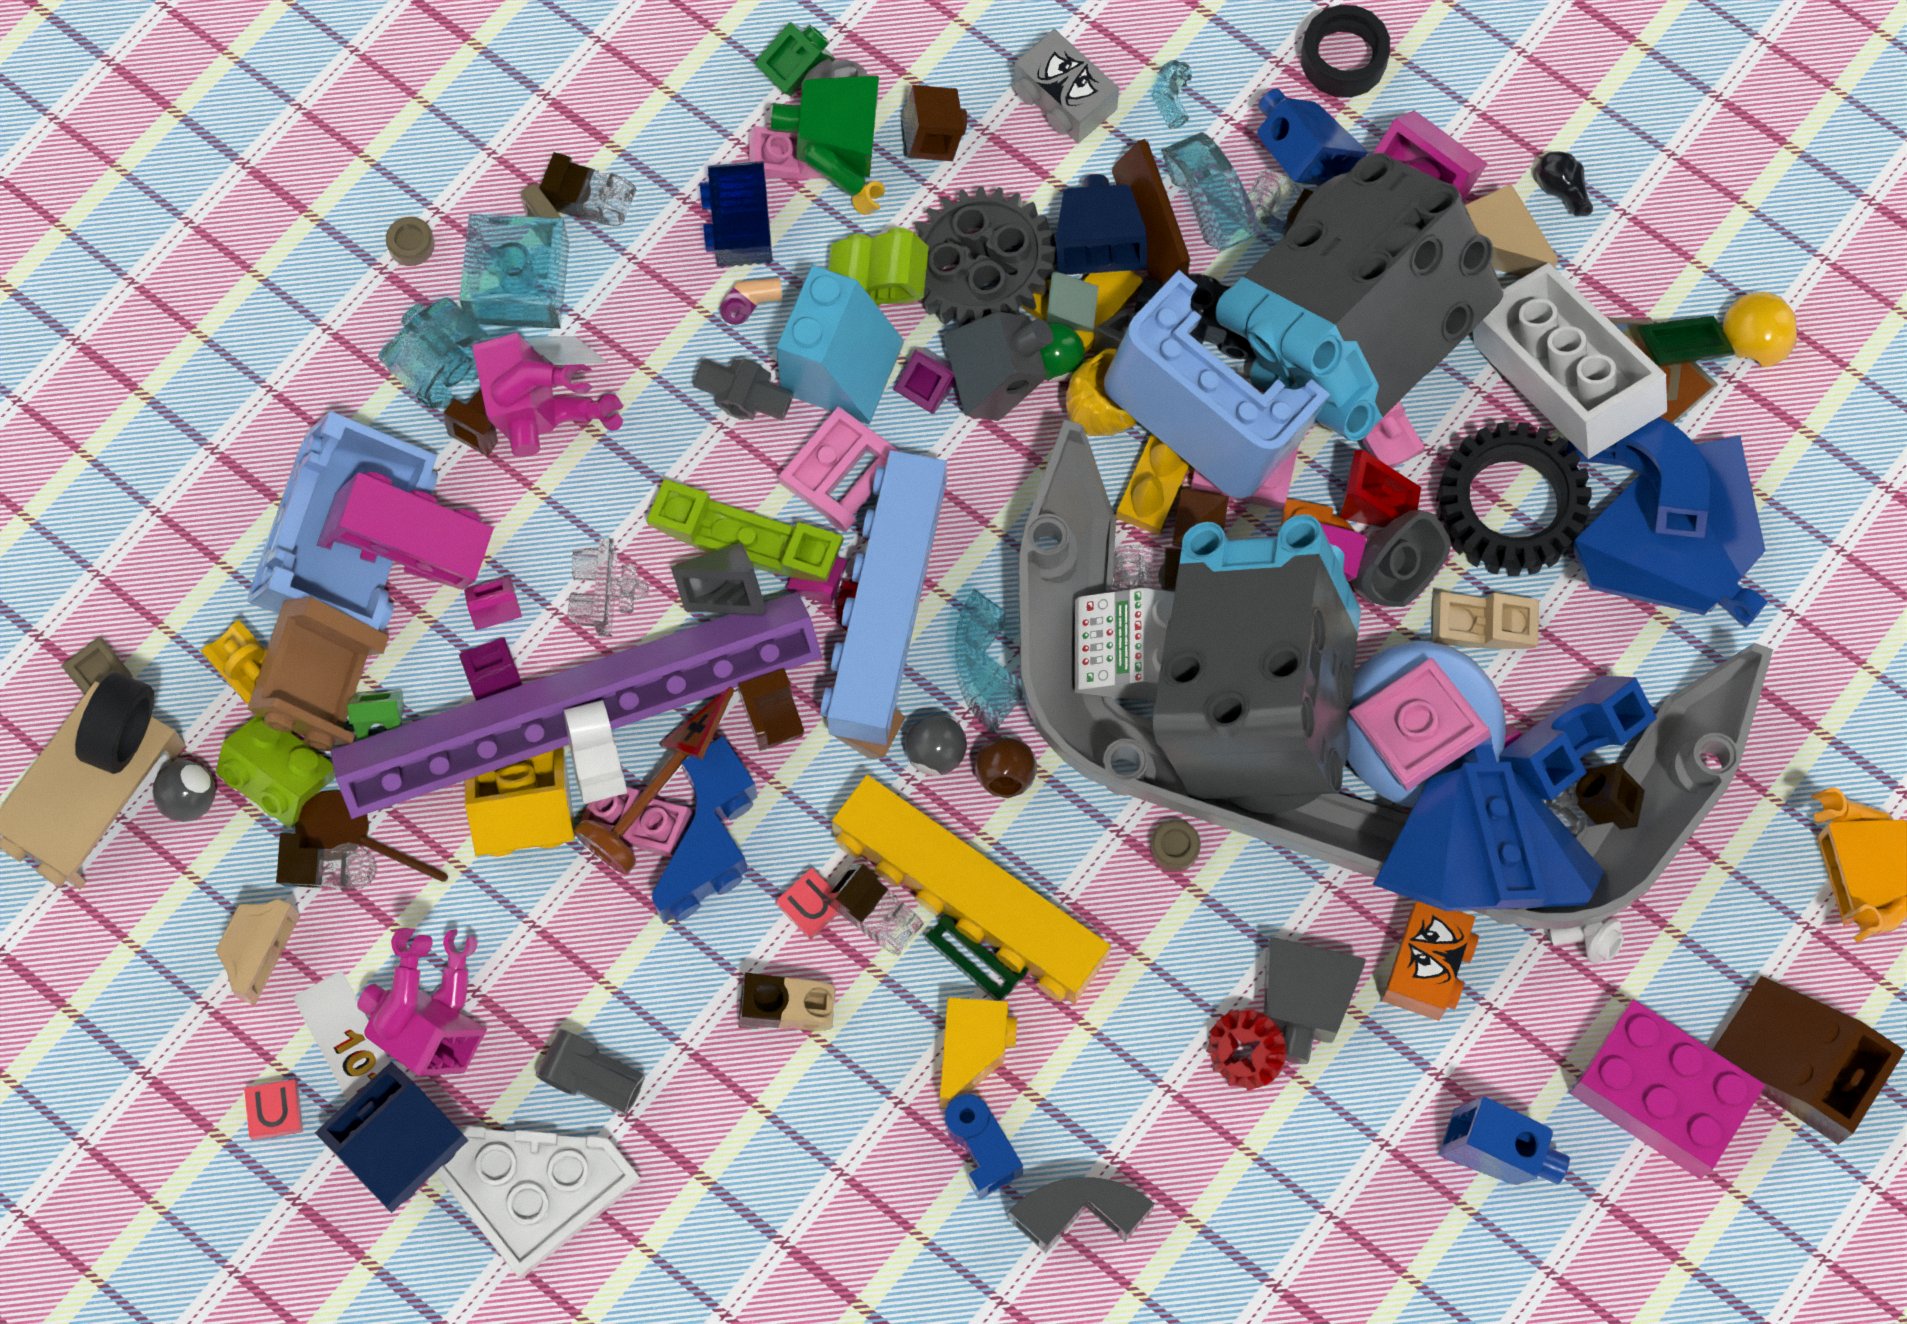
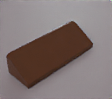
M1146 139L1138 140L1115 163L1112 168V174L1116 185L1125 184L1131 187L1146 229L1147 273L1149 277L1163 280L1162 285L1164 286L1178 270L1183 274H1188L1190 256L1149 142Z

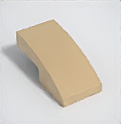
M1442 591L1434 597L1433 643L1489 649H1532L1538 646V599L1493 593L1488 598H1479Z

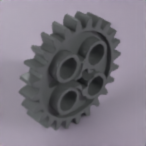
M979 186L976 198L970 199L965 190L962 189L959 193L960 202L954 204L947 197H943L942 202L945 210L940 213L935 209L928 208L927 213L930 223H915L919 238L929 246L924 298L918 300V302L925 301L924 304L929 315L939 311L942 324H948L955 316L957 317L959 327L968 324L970 320H978L996 312L1020 315L1019 307L1022 305L1033 310L1037 308L1033 296L1034 293L1046 296L1049 293L1044 280H1051L1052 272H1055L1052 265L1057 262L1056 247H1053L1056 245L1053 230H1048L1047 217L1045 215L1038 216L1034 202L1023 207L1019 193H1015L1006 201L1001 187H998L991 198L986 196L983 186ZM971 228H982L974 234H966ZM1012 246H1021L1016 252H1005ZM947 265H958L951 271H941ZM988 283L998 284L991 290H981Z

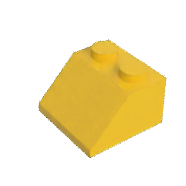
M564 747L465 780V808L475 856L489 854L499 857L511 854L519 849L532 847L550 849L558 847L564 842L575 841L573 832L574 815Z

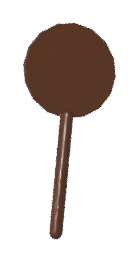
M340 791L321 792L303 805L299 820L295 824V832L309 838L308 848H318L326 852L327 863L344 861L356 854L362 846H365L441 882L448 880L447 873L367 837L369 832L368 814L351 819Z

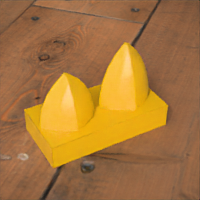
M1152 433L1116 511V519L1160 536L1191 465Z

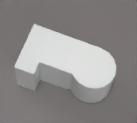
M603 700L565 709L564 718L574 772L583 803L587 804L626 794L625 779Z

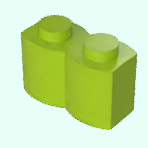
M900 227L891 228L887 233L873 238L864 234H851L846 239L831 244L828 270L857 280L877 306L881 304L912 303L924 298L929 246L912 230Z

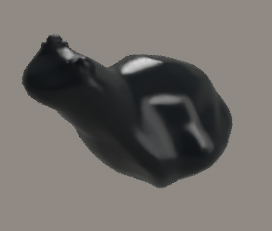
M1561 151L1546 153L1534 168L1533 178L1535 182L1547 194L1560 198L1574 216L1590 215L1593 212V205L1587 194L1583 165L1570 153Z

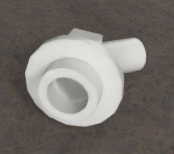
M1616 918L1568 929H1550L1553 946L1585 941L1587 958L1593 964H1598L1604 959L1607 961L1613 959L1624 941V935L1621 934L1622 924Z

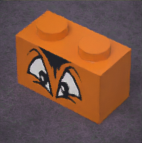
M1416 901L1411 909L1382 1002L1437 1021L1441 1019L1446 1008L1455 1010L1465 982L1456 979L1461 961L1470 964L1479 939V935L1471 932L1476 917L1460 911H1444Z

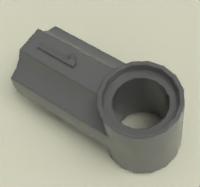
M559 1029L535 1076L562 1092L574 1096L576 1093H579L626 1116L641 1092L645 1075L622 1064L620 1061L599 1053V1049L582 1037Z

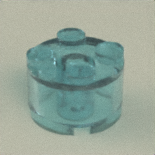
M446 297L428 307H425L422 303L411 307L401 319V324L404 326L395 339L382 348L378 355V359L420 402L427 408L434 409L456 398L450 390L462 381L469 386L478 378L472 345L492 340V338L458 304Z

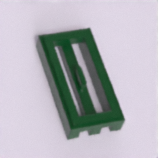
M948 914L944 915L938 921V925L925 935V941L994 1001H1004L1029 973V969L1024 966L1020 973H1012L980 944H976L955 928L956 923L954 922L956 920ZM948 932L999 976L1005 984L1001 988L997 986L941 936Z

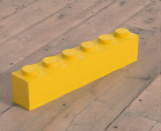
M868 774L831 820L833 834L836 836L834 842L844 852L857 859L861 854L877 865L874 870L881 878L896 887L902 882L917 893L914 897L915 900L929 912L939 915L943 911L945 914L953 917L957 921L955 928L976 944L984 940L992 947L1000 948L996 953V957L1005 966L1017 973H1020L1024 966L1027 967L1029 973L1039 979L1037 986L1046 995L1058 1002L1066 998L1075 1004L1109 958L1111 949L1109 943Z

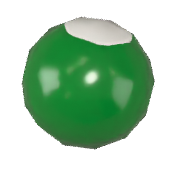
M1047 323L1052 330L1053 341L1040 350L1046 370L1045 380L1050 382L1065 381L1082 365L1084 360V343L1071 326L1062 323Z

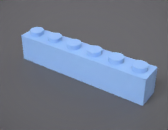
M890 450L886 467H877L873 494L879 495L876 510H867L863 526V538L869 539L866 554L857 553L853 568L852 581L859 584L855 598L847 597L843 610L842 626L848 627L845 643L836 642L832 657L831 671L838 672L834 688H825L820 715L827 717L829 735L887 746L946 488V460Z

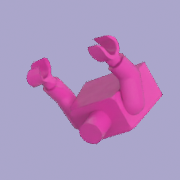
M518 332L472 345L486 415L489 421L510 440L513 455L527 457L537 454L541 450L539 435L553 431L556 425L566 421L591 422L593 419H599L603 426L610 431H616L622 426L623 419L619 413L607 418L612 411L621 410L624 406L614 394L605 395L599 403H594L589 398L565 395L553 397L552 388H556L557 384L564 385L575 393L590 391L593 386L588 383L571 384V377L575 372L592 370L588 366L572 364L559 368V365L548 363Z
M402 928L394 933L391 940L394 953L401 957L399 967L395 966L392 990L386 991L376 984H371L359 997L357 1008L371 1017L364 1030V1035L418 1076L465 1073L487 1031L482 1025L459 1013L466 1003L469 969L465 968L466 957L471 956L476 951L477 940L473 935L468 936L463 952H460L454 945V939L457 936L458 930L454 929L446 933L443 945L446 953L449 955L448 966L443 968L441 987L430 996L418 990L421 970H417L419 958L427 955L431 950L433 944L432 937L418 935L408 950V939L416 929Z

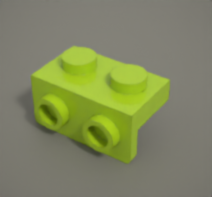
M255 716L223 741L216 773L228 786L237 789L259 805L266 814L275 817L287 827H292L299 820L302 805L334 780L333 763L292 733L269 728L263 724L264 717Z

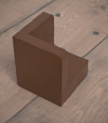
M785 668L738 684L740 698L759 751L792 741L804 735V728L792 697L791 685Z

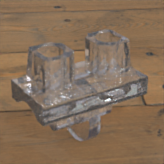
M599 538V548L574 549L572 554L573 580L596 581L595 593H570L568 604L570 623L595 627L597 636L612 637L615 598L619 599V612L632 613L634 600L644 599L649 593V584L642 579L636 578V565L631 563L622 564L621 577H617L618 552L614 551V538Z

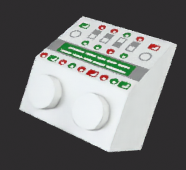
M1138 588L1081 596L1075 599V693L1155 703L1168 621L1171 618L1175 592Z

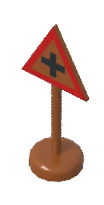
M731 686L659 743L662 748L674 751V755L611 831L593 820L582 821L573 831L575 836L592 853L623 875H628L636 865L634 853L621 840V837L677 771L683 760L688 756L700 760L703 759L734 693V689Z

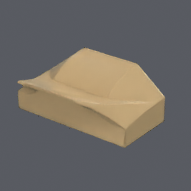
M277 898L265 904L238 905L215 950L227 972L231 989L237 999L253 1006L256 1005L300 918L290 903Z

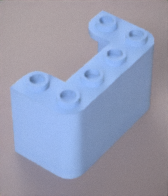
M1178 270L1133 317L1104 377V388L1112 401L1222 492L1234 498L1250 497L1261 488L1300 445L1329 398L1330 393L1313 379L1304 387L1294 390L1284 388L1285 384L1277 379L1264 394H1261L1190 335V332L1198 325L1202 317L1196 311L1192 312L1190 306L1191 297L1198 285Z

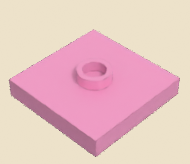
M1432 657L1349 711L1351 720L1406 792L1491 737L1489 728Z

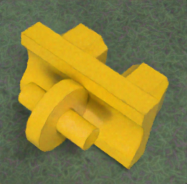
M238 619L220 638L206 645L200 651L249 706L267 651Z

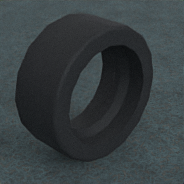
M1337 5L1324 9L1311 20L1304 34L1301 49V66L1307 79L1319 91L1334 97L1352 98L1367 93L1380 82L1386 70L1390 55L1389 33L1385 24L1373 12L1357 5ZM1336 32L1355 34L1362 37L1371 46L1372 59L1366 67L1354 71L1339 70L1328 65L1320 57L1319 44L1325 36Z
M118 672L106 676L91 696L83 713L75 741L76 757L81 762L109 773L116 774L121 772L132 760L147 731L154 706V690L152 687Z

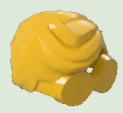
M1105 349L1095 357L1086 360L1073 372L1070 378L1069 387L1066 392L1068 416L1072 422L1083 425L1088 436H1113L1132 428L1138 422L1112 401L1104 388V377L1116 354V349Z

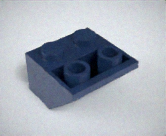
M392 1061L314 1132L345 1167L391 1213L403 1202L409 1200L426 1180L441 1166L447 1164L455 1156L456 1152L469 1141L426 1094Z

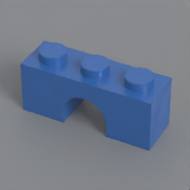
M1600 676L1506 747L1500 753L1499 761L1511 762L1512 770L1520 774L1542 800H1553L1587 773L1580 758L1600 747L1608 745L1623 746L1654 722L1657 717L1636 677Z

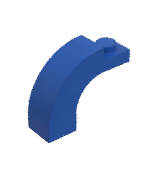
M1658 417L1590 459L1568 440L1567 455L1575 450L1582 462L1627 467L1640 473L1651 483L1658 498L1655 533L1705 538L1710 499L1709 472L1703 456L1696 445L1678 427Z

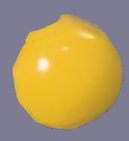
M1755 292L1741 296L1733 302L1724 314L1723 332L1738 358H1751L1758 361L1762 367H1770L1787 359L1796 346V316L1783 298L1768 292Z

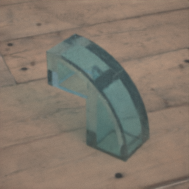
M1200 132L1161 149L1172 184L1187 191L1206 244L1222 252L1263 233L1251 201L1237 173L1223 151L1207 134Z
M974 589L966 600L957 622L955 632V673L959 689L968 708L978 721L994 734L1021 700L1023 691L1021 680L984 654L1005 628L1006 611Z

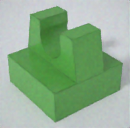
M402 690L355 694L347 704L349 723L353 724L358 741L371 737L370 727L373 724H382L386 727L387 731L402 726L404 711Z

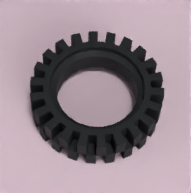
M1508 422L1498 423L1495 432H1490L1487 426L1478 430L1475 439H1472L1469 435L1461 442L1459 450L1455 449L1450 456L1437 491L1436 501L1439 502L1436 511L1439 521L1444 520L1443 527L1450 538L1453 537L1456 540L1453 549L1459 555L1465 550L1470 553L1471 556L1468 562L1475 567H1478L1481 561L1490 564L1487 572L1498 575L1501 567L1508 568V576H1519L1522 569L1527 568L1529 575L1540 572L1544 564L1550 568L1558 563L1562 554L1566 556L1572 549L1573 542L1580 535L1591 508L1588 504L1592 498L1591 487H1586L1589 475L1586 468L1578 469L1577 465L1581 459L1575 450L1567 455L1564 452L1567 442L1560 436H1558L1554 443L1547 440L1549 430L1539 427L1537 434L1528 433L1529 423L1519 422L1516 430H1509ZM1514 461L1527 464L1544 475L1554 489L1557 500V513L1551 524L1541 532L1528 537H1509L1489 529L1482 523L1471 504L1470 484L1476 475L1486 467L1499 462Z

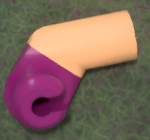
M780 278L737 282L722 301L720 306L722 318L731 325H739L749 318L759 303L782 301Z

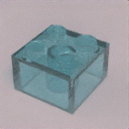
M469 214L459 299L467 324L561 329L570 245L564 219Z

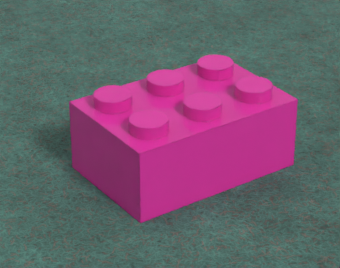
M1633 999L1614 1023L1573 1087L1570 1095L1701 1180L1714 1169L1762 1092L1765 1084Z

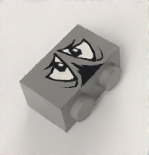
M1055 28L1015 62L1014 88L1019 97L1029 105L1035 104L1046 114L1050 125L1059 134H1068L1078 144L1118 108L1119 87Z

